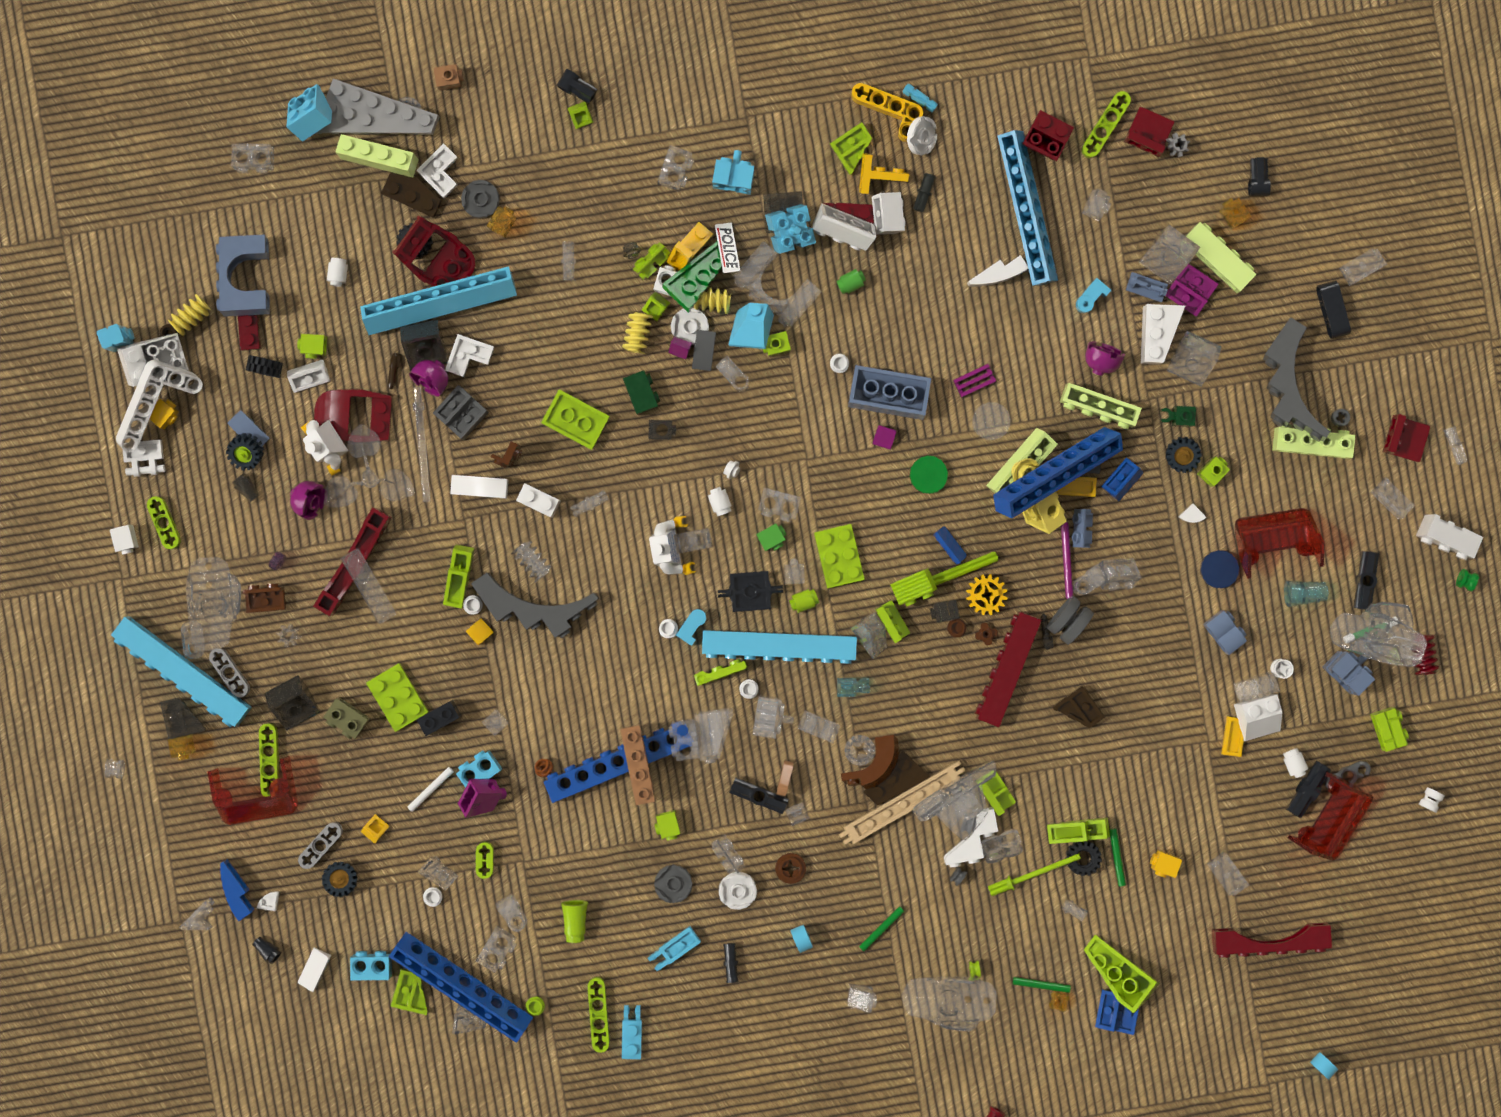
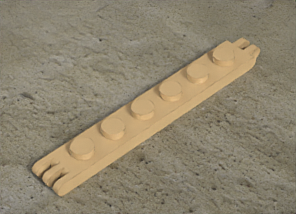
M960 760L844 826L845 831L839 834L840 838L846 835L849 836L843 840L844 845L851 841L855 844L969 778L968 774L959 776V774L965 771L964 767L958 770L955 769L961 765Z

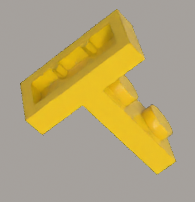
M863 153L859 184L860 193L869 194L870 179L908 182L909 174L904 172L902 168H893V171H885V167L874 166V170L871 169L873 155Z
M698 222L681 242L678 241L674 246L667 263L677 271L681 270L712 238L713 233Z

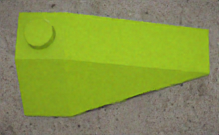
M1094 935L1084 949L1118 1002L1132 1013H1135L1160 984L1097 935Z

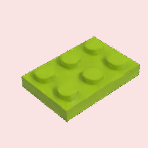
M559 389L541 423L593 450L610 416Z
M851 524L814 532L827 588L865 580Z
M400 663L366 682L395 732L429 713Z

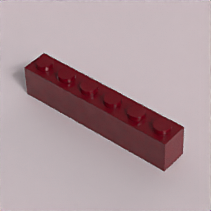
M1019 611L1017 615L1013 614L1010 621L1012 628L1010 632H1006L1003 639L1005 643L1004 648L999 650L996 656L997 666L991 669L989 674L991 681L989 686L985 685L982 696H984L982 704L978 703L975 714H977V719L1000 727L1040 626V619Z

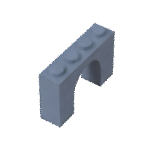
M265 235L219 237V244H216V253L219 255V262H216V271L219 274V280L216 281L217 292H219V299L216 301L217 310L224 317L270 314V295L266 290L241 291L234 288L231 283L232 272L241 262L269 259V240Z

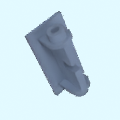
M1131 272L1126 291L1162 303L1168 290V284Z
M1074 509L1073 547L1090 548V544H1092V531L1086 530V527H1092L1093 513H1091V509Z

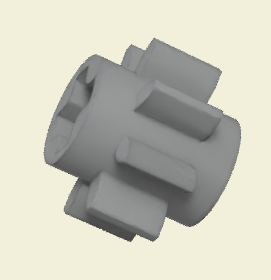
M1174 133L1172 134L1173 139H1166L1168 146L1165 149L1171 152L1170 156L1177 153V156L1181 157L1183 156L1182 151H1189L1187 145L1190 141L1185 139V134L1178 137V134ZM1175 143H1179L1180 147H1176Z

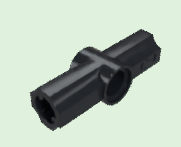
M1361 551L1359 571L1355 579L1356 592L1353 608L1371 610L1374 587L1377 584L1376 573L1379 553ZM1365 576H1368L1370 579V583L1367 586L1363 584Z
M1316 761L1306 778L1304 777L1299 782L1296 794L1286 810L1302 818L1311 802H1314L1322 790L1321 786L1331 769Z
M736 777L729 792L751 801L755 805H761L780 814L784 813L789 800L763 787ZM762 791L765 797L758 801L754 798V793Z

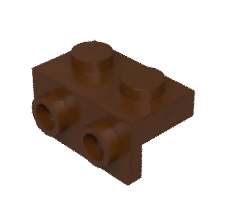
M511 441L503 458L494 454L491 455V458L495 459L493 463L504 468L507 465L512 467L514 461H518L523 451L520 449L522 446Z
M278 583L267 584V588L259 589V585L248 586V590H242L243 594H245L246 613L286 610L284 587H279Z

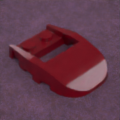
M417 216V220L397 248L392 251L413 274L424 283L433 287L470 277L475 269L474 255L466 245H463L457 239V236L420 216ZM433 232L445 239L446 242L426 270L422 271L412 262Z
M357 388L329 390L321 394L317 399L314 409V420L319 423V426L329 420L341 440L347 444L374 443L375 441L390 442L393 396ZM351 396L372 398L370 436L349 435Z

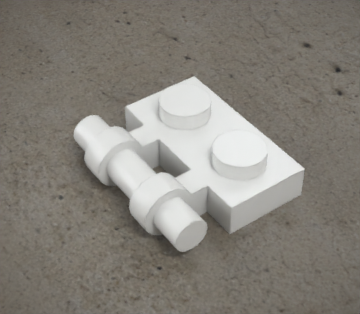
M162 440L140 441L135 451L125 452L123 450L124 462H132V468H125L126 476L140 477L141 474L158 475V473L165 472V465H157L156 462L158 459H164ZM149 460V466L140 467L139 461Z

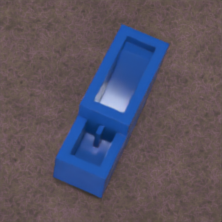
M227 859L220 863L221 881L226 900L239 922L255 909L244 896L250 889Z

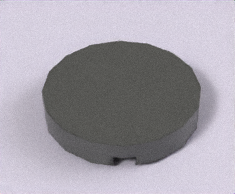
M475 180L464 188L461 201L462 206L469 215L483 219L490 217L496 212L499 207L500 197L497 189L490 182Z
M667 865L660 869L655 877V892L665 902H681L691 892V875L680 865Z

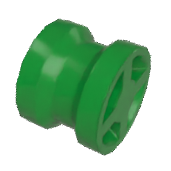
M1462 569L1457 577L1456 587H1465L1467 591L1472 592L1478 583L1479 574H1471L1468 570Z

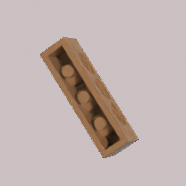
M641 724L622 727L620 730L635 804L641 805L655 802L656 798Z

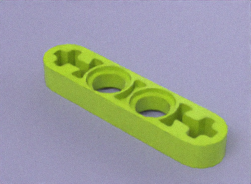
M1120 91L1113 97L1083 144L1082 154L1086 158H1094L1100 152L1128 108L1131 97L1127 92ZM1117 97H1125L1124 101L1126 104L1122 103L1119 109L1114 108L1119 102ZM1108 112L1116 114L1114 122L1107 120L1106 114ZM1098 128L1105 129L1106 136L1104 138H1099L1096 135ZM1094 140L1097 141L1094 147L1096 152L1089 154L1086 146H1091Z
M266 723L259 729L260 786L264 797L273 798L278 795L280 790L278 730L274 724ZM267 726L270 730H273V733L269 735V740L273 739L274 743L263 742V740H268L267 734H264ZM266 746L273 747L274 754L272 756L265 755L264 748ZM267 765H272L275 769L274 774L271 776L265 773L264 769ZM275 778V781H271V787L275 788V791L269 794V791H266V787H269V781L265 782V779Z
M593 977L588 983L591 1040L593 1049L596 1052L602 1053L608 1049L610 1043L605 981L601 977ZM595 981L602 985V987H599L598 993L599 995L603 994V996H591V994L595 995V988L591 987ZM595 1000L602 1001L603 1008L601 1010L593 1008L592 1004ZM597 1019L603 1020L605 1023L604 1028H595L594 1021ZM606 1032V1035L602 1034V1041L606 1042V1044L603 1045V1048H600L596 1044L599 1040V1034Z

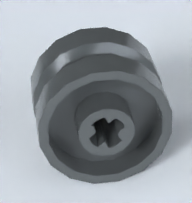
M1073 595L1058 609L1046 627L1053 634H1057L1062 630L1060 639L1067 645L1072 643L1081 634L1094 615V612L1087 606L1082 607L1078 611L1081 601Z

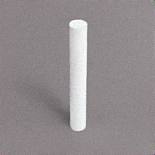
M448 767L407 806L408 809L413 812L454 771Z

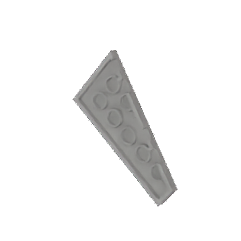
M333 79L326 96V100L332 109V120L330 124L315 134L433 135L440 116Z

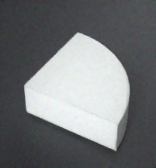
M1191 504L1178 516L1183 521L1190 523L1200 522L1206 518L1194 504Z
M280 891L270 892L262 897L257 905V909L277 911Z

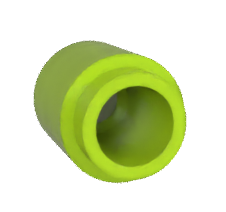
M807 589L791 595L792 600H789L792 610H796L798 613L811 609L819 603L814 589L810 591Z

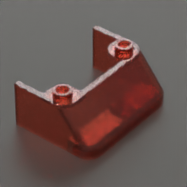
M1298 508L1243 517L1235 521L1239 559L1247 579L1251 578V565L1258 563L1260 553L1295 548L1297 553L1302 556L1315 555L1319 566L1324 567L1325 542L1309 510Z
M290 756L280 758L283 778L273 780L269 787L270 796L233 802L231 792L221 788L218 768L207 771L212 801L222 821L231 825L289 815L295 812L298 807Z
M1327 772L1326 776L1331 779L1328 783V792L1331 796L1313 826L1302 827L1298 832V837L1289 835L1287 838L1312 855L1334 861L1340 856L1373 801V796L1345 779Z

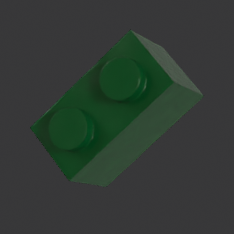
M643 370L623 378L637 415L658 408L657 403L661 401L657 391L653 392L650 386L654 384L650 373L646 374Z

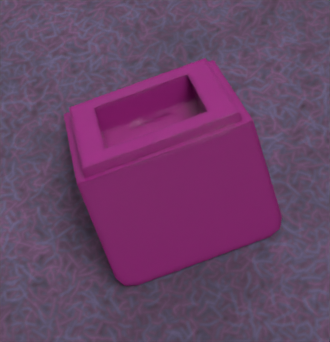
M674 336L668 353L687 359L692 343Z
M878 425L872 444L891 450L897 431Z

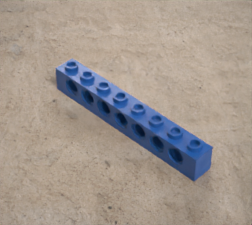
M1103 427L993 494L996 512L1009 518H1014L1123 450L1121 433Z
M680 720L671 724L672 728L664 731V728L654 731V735L651 737L643 736L648 764L695 745L687 722L682 723ZM668 734H675L678 739L677 742L670 744L667 741ZM657 741L660 745L659 750L652 751L649 748V743ZM624 745L618 746V750L612 753L610 750L600 753V758L593 760V757L582 761L583 765L578 767L575 764L564 768L565 772L559 775L557 772L548 775L544 785L551 802L554 803L629 772ZM615 756H622L624 764L621 766L614 763ZM596 764H605L606 771L599 773L596 770ZM585 770L589 775L588 779L581 780L578 777V772ZM564 777L568 778L571 782V785L567 788L563 787L560 783Z
M405 932L389 955L391 959L516 1043L533 1019L527 1012L408 932Z

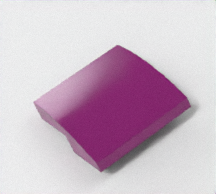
M1186 262L1167 290L1166 297L1178 305L1185 306L1184 309L1197 317L1219 283Z

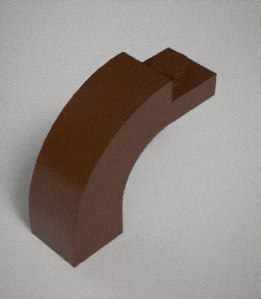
M894 735L875 737L876 755L874 761L863 770L841 773L842 782L846 785L848 784V786H858L859 782H861L862 787L869 789L885 781L894 770L898 760V738Z

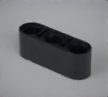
M1332 281L1317 285V296L1330 339L1351 334V327L1338 282Z

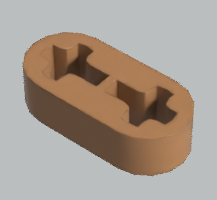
M784 760L776 792L777 795L786 797L794 762Z

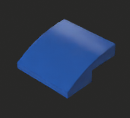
M1102 989L1095 1027L1134 1035L1139 1009L1132 1013L1118 1002L1111 990Z

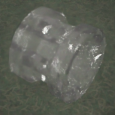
M107 759L104 769L105 778L115 776L117 779H122L125 772V761Z

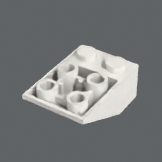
M178 333L117 348L129 386L134 387L138 385L145 365L151 360H158L184 370H189ZM160 368L154 369L153 374L158 373Z

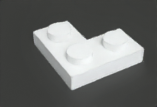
M443 143L416 171L443 198L458 186L445 173L458 158Z
M457 334L445 371L464 377L470 359L489 365L495 347Z

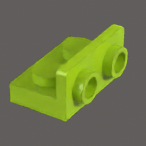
M889 601L875 609L894 643L899 642L903 637L910 634L893 601Z

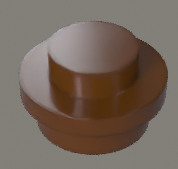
M954 618L949 621L947 631L953 637H961L966 632V624L963 620Z

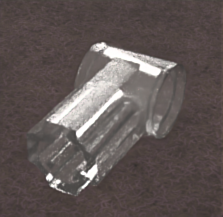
M728 355L715 366L736 391L744 392L749 388V378ZM744 378L746 380L745 386L737 387L736 380Z

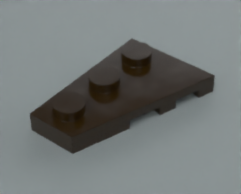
M390 172L381 192L382 195L431 218L435 217L442 202L415 175L412 178Z
M902 750L898 755L896 766L890 776L879 785L865 789L863 792L878 806L930 778V776Z

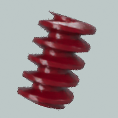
M1420 635L1412 637L1415 640L1410 642V644L1415 645L1416 648L1412 649L1411 652L1417 653L1416 656L1412 657V660L1418 661L1413 667L1419 668V671L1415 672L1414 675L1437 673L1434 671L1439 669V666L1433 663L1437 662L1438 658L1432 657L1437 651L1430 649L1436 645V643L1430 642L1435 636Z

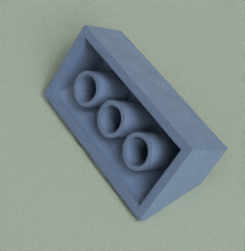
M855 365L848 407L923 420L926 415L931 378Z

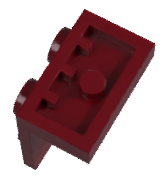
M1139 107L1124 142L1160 157L1166 147L1164 145L1174 125V121Z
M1393 415L1382 452L1414 462H1420L1430 426L1406 419L1405 415Z

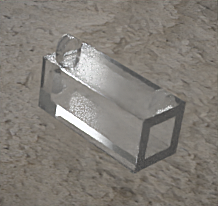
M795 558L791 559L790 564L784 565L785 584L805 583L804 564H798V560Z

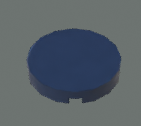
M1217 550L1203 558L1200 565V573L1207 585L1222 589L1229 587L1236 581L1239 575V565L1232 554L1227 551Z

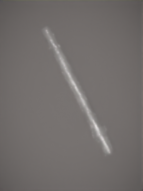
M414 387V403L412 405L416 417L423 502H431L423 420L424 402H422L421 387Z

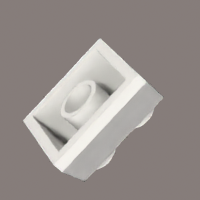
M1267 694L1234 704L1244 741L1281 730L1282 709L1277 694Z

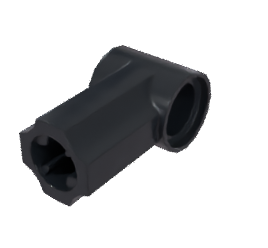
M566 69L556 86L570 95L572 93L590 104L596 95L597 88L580 79L581 77L576 73Z
M1251 158L1248 195L1269 196L1271 182L1268 179V158Z

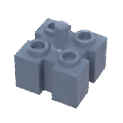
M1337 651L1322 666L1332 678L1352 695L1359 696L1375 680L1371 676L1373 672L1365 665L1361 666L1370 657L1366 652L1357 657L1352 652Z

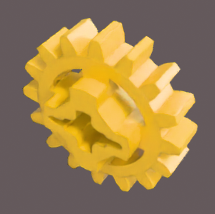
M981 574L980 580L974 577L975 583H969L971 590L968 589L966 592L970 593V596L966 597V600H971L968 606H975L974 612L977 613L981 610V615H985L986 611H988V614L992 615V610L999 612L998 606H1005L1002 600H1007V597L1003 596L1007 589H1002L1004 582L998 583L999 577L993 580L992 574H989L987 578H985L984 574ZM988 582L993 583L998 589L990 588ZM980 584V590L978 593H974L975 588ZM985 589L987 590V592H991V595L988 596V600L982 597V594L985 593ZM996 596H999L998 601L993 605L992 601ZM976 600L984 602L985 608L978 605Z

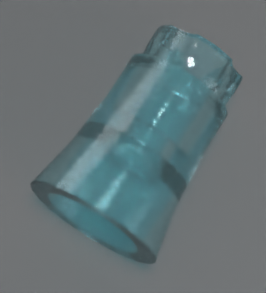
M1286 581L1284 584L1285 603L1287 607L1327 601L1328 586L1325 582Z

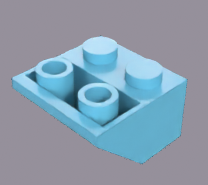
M318 84L312 88H307L303 94L297 98H292L288 103L287 128L302 142L331 123L332 109Z

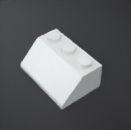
M821 203L812 223L813 230L818 235H828L833 237L834 241L848 243L850 247L859 251L861 249L866 251L876 238L874 224Z

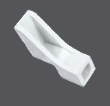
M992 807L973 811V829L968 836L944 855L946 865L958 867L961 866V862L968 861L969 864L980 862V859L984 858L979 835L990 837L994 836V832H998L995 812Z

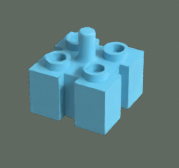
M734 150L733 161L730 158L721 157V160L716 159L712 181L714 189L751 195L755 166H752L751 162L740 161L742 151Z
M800 204L786 208L787 213L776 211L765 215L768 229L775 233V236L771 237L774 252L781 254L795 250L794 244L799 247H805L816 243L813 228L807 227L806 223L811 221L807 205Z

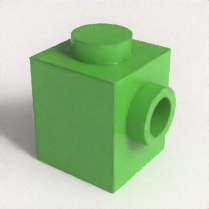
M777 524L756 534L765 551L773 548L775 551L784 546L782 542L785 541L784 536L787 535L782 525L778 526Z

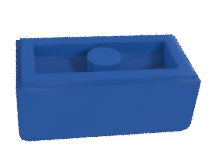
M1125 458L1101 487L1117 501H1120L1142 476L1143 471L1128 458Z
M945 526L934 533L933 536L955 564H959L966 558V553Z

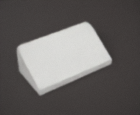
M324 360L287 371V378L294 393L330 382Z
M314 947L298 983L314 992L331 955Z

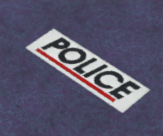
M732 223L716 224L715 230L723 273L740 271Z

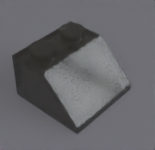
M438 319L400 327L401 344L410 371L417 363L423 360L434 362L438 360L442 364L448 363Z
M299 675L264 693L268 708L286 730L321 713L307 685Z

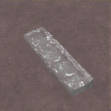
M359 548L341 557L343 564L378 624H382L395 616V610Z

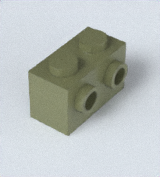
M340 697L334 700L323 717L327 720L326 723L329 726L340 728L342 734L349 739H352V737L354 739L358 738L371 719Z

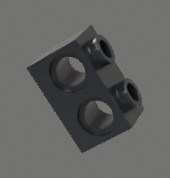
M451 700L416 720L425 736L462 717L455 702Z

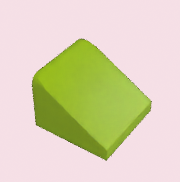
M585 101L568 108L575 129L593 123Z
M654 292L642 308V311L653 316V319L658 321L670 305V302L657 292Z

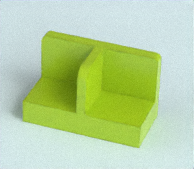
M996 771L991 772L976 782L998 816L1005 813V809L1016 803Z

